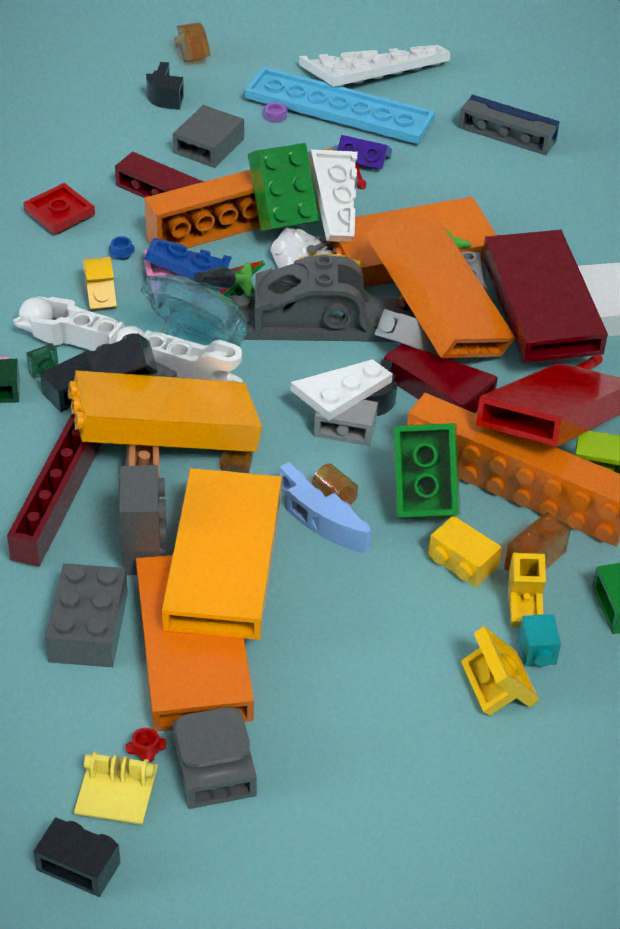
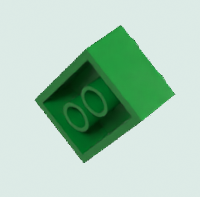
M306 143L262 149L247 154L261 231L319 221Z
M455 423L394 426L397 517L461 515L457 425Z

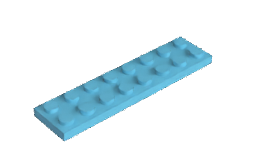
M264 66L244 90V98L254 100L255 102L266 104L277 102L284 104L288 110L299 114H307L322 120L359 128L363 131L382 134L385 137L404 140L408 143L419 144L435 120V111L340 86L332 87L325 82Z

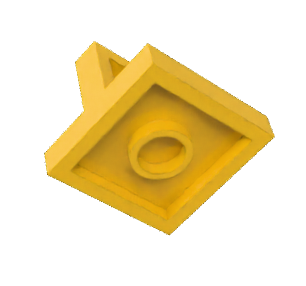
M485 626L474 632L480 648L462 659L461 663L483 712L491 716L516 698L528 707L540 701L517 651Z

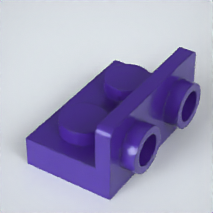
M341 135L337 151L357 152L355 164L382 169L385 158L391 157L392 148L385 144Z

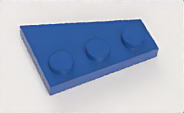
M154 238L144 259L157 267H163L182 278L195 282V273L221 267L228 268L232 257L223 255L222 259L210 256V251L202 249L200 253L188 251L187 247L182 244ZM199 283L204 288L218 291V288Z

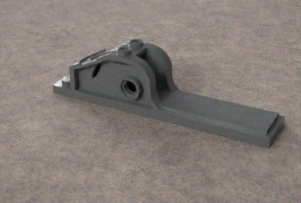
M307 256L295 260L293 264L275 270L271 268L256 273L255 296H229L228 339L394 342L375 335L384 309L416 317L408 304L404 308L397 305L396 300L398 298H377L370 295L364 288L363 271L354 260L343 256ZM341 311L344 315L336 318L332 317L330 313Z

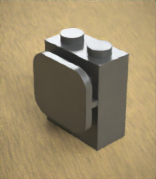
M224 707L184 715L177 721L172 722L173 744L188 809L257 796V775L250 753V741L243 715L239 709Z

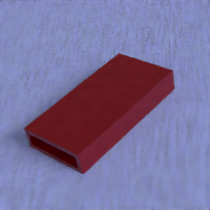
M562 229L485 236L482 258L510 330L516 337L515 343L523 363L604 355L608 333Z

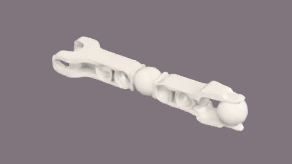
M38 296L27 299L19 309V317L13 320L17 328L31 332L34 337L56 346L65 343L95 351L100 345L120 341L127 334L139 333L150 341L155 361L176 371L179 378L243 382L240 377L230 373L242 362V350L239 346L223 340H216L205 346L160 332H151L150 330L144 332L137 326L124 327L123 322L118 323L113 318L81 309L75 305L73 300L57 297L45 298Z

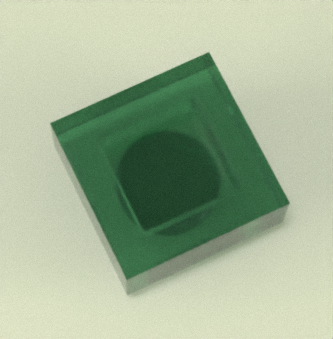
M52 343L26 352L29 374L33 379L39 378L41 372L58 365L57 349Z

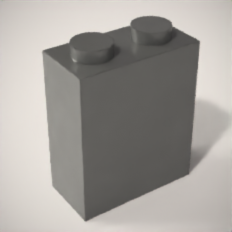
M202 105L173 133V153L216 168L244 140V119Z

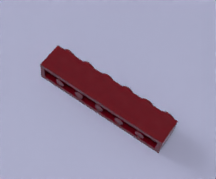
M71 414L7 534L10 559L13 561L40 567L102 444L82 442L80 431L75 429V414Z

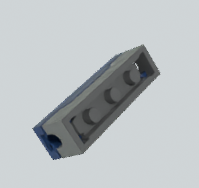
M472 94L461 108L459 128L546 156L557 141L560 121Z

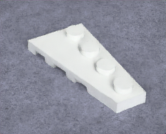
M310 149L308 153L310 169L326 240L351 242L355 233L354 200L356 198V189H354L357 177V169H355L357 152Z

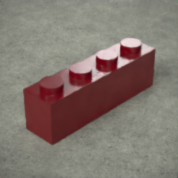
M131 152L115 165L116 186L143 198L204 182L136 152Z

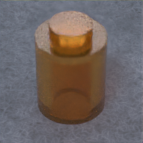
M331 463L319 468L312 479V485L321 490L325 497L335 493L343 502L345 501L351 505L358 496V485Z

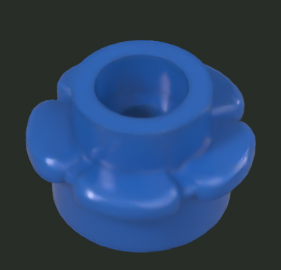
M119 236L112 239L109 250L113 257L124 260L131 256V253L135 251V247L130 238Z

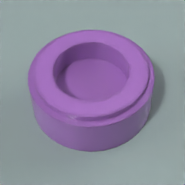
M277 102L267 104L264 107L265 120L272 123L283 122L287 118V107Z

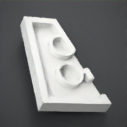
M372 359L291 382L290 391L330 421L392 382V373Z

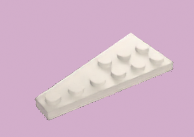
M439 45L411 47L409 52L393 48L389 49V53L378 54L377 50L341 53V57L320 54L319 59L309 60L307 56H299V65L332 87H343L344 84L362 83L370 78L381 79L384 75L402 74L406 70H420L423 66H438L441 62L450 61V51Z

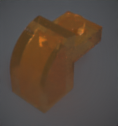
M200 22L177 25L178 35L174 37L175 47L181 46L184 62L205 59L211 56L206 32Z

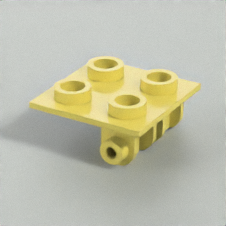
M95 751L93 754H86L84 768L87 769L74 814L143 825L158 764H151L148 759L144 761L129 760L128 756L119 759V756L115 754L111 758L110 756L100 755Z

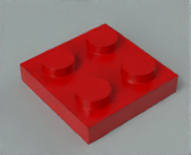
M62 183L23 202L24 211L53 234L95 215V206L66 183Z

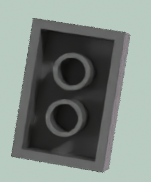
M158 465L120 466L119 516L123 568H126L127 575H137L136 558L167 555V543H161V541H166L167 520H165L166 499H160V497L165 496V478H158Z
M63 563L45 638L49 663L113 668L128 595L126 568Z

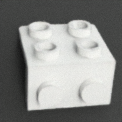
M286 226L278 239L273 242L270 251L277 267L281 268L293 264L299 257L310 255L307 252V247L309 245H318L325 238L321 236L315 237L301 229L295 230ZM326 246L317 250L316 254H333L331 248Z

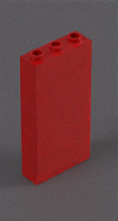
M556 363L479 396L476 425L558 447L620 415V377Z

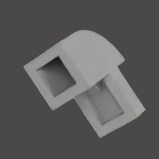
M384 309L375 335L436 354L435 347L416 318Z

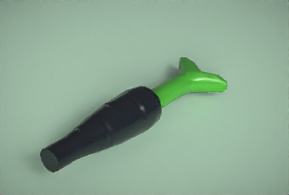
M249 262L244 264L240 273H234L229 268L221 267L205 272H197L194 275L196 283H203L219 289H228L234 284H239L247 296H253L254 294L251 282L252 268Z

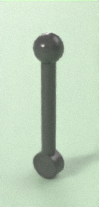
M325 238L318 245H309L307 252L310 255H315L319 249L326 246L331 248L334 242L327 241Z

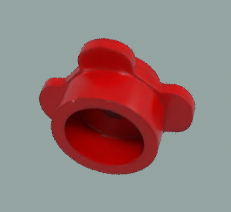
M151 728L137 730L132 736V742L126 744V752L128 754H135L142 761L148 759L149 763L155 760V755L159 751L166 748V740L159 738L158 732Z

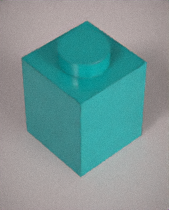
M554 614L523 615L519 630V640L525 666L537 665L543 667L556 665L561 642Z

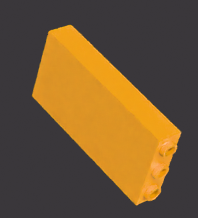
M76 370L74 381H70L68 385V398L72 399L71 412L75 414V429L80 431L82 442L257 452L262 424L245 382Z
M190 468L162 608L163 631L261 640L281 502L282 476Z

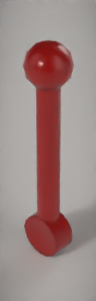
M355 164L358 180L357 188L363 190L366 188V181L362 180L358 164Z

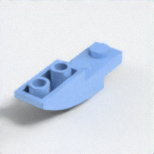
M290 462L280 466L279 476H282L281 490L287 495V511L313 532L336 544L364 553L370 550L371 528L365 520H361L352 511L351 506L347 502H343L335 493L324 497L321 490L315 488L307 480L304 473L298 471Z

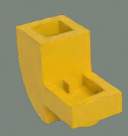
M111 257L83 259L90 311L116 308Z
M513 553L508 579L510 627H520L523 615H543V591L546 585L545 554Z

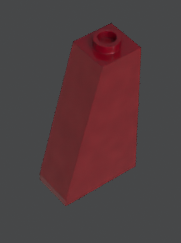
M405 344L390 350L383 359L393 362L392 373L396 374L397 386L418 400L424 393H427L476 413L478 412L479 396L496 390L498 377L493 374L447 358H441L438 355Z

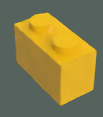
M453 515L430 535L428 556L437 564L443 565L455 573L461 580L467 581L477 588L499 567L502 546Z

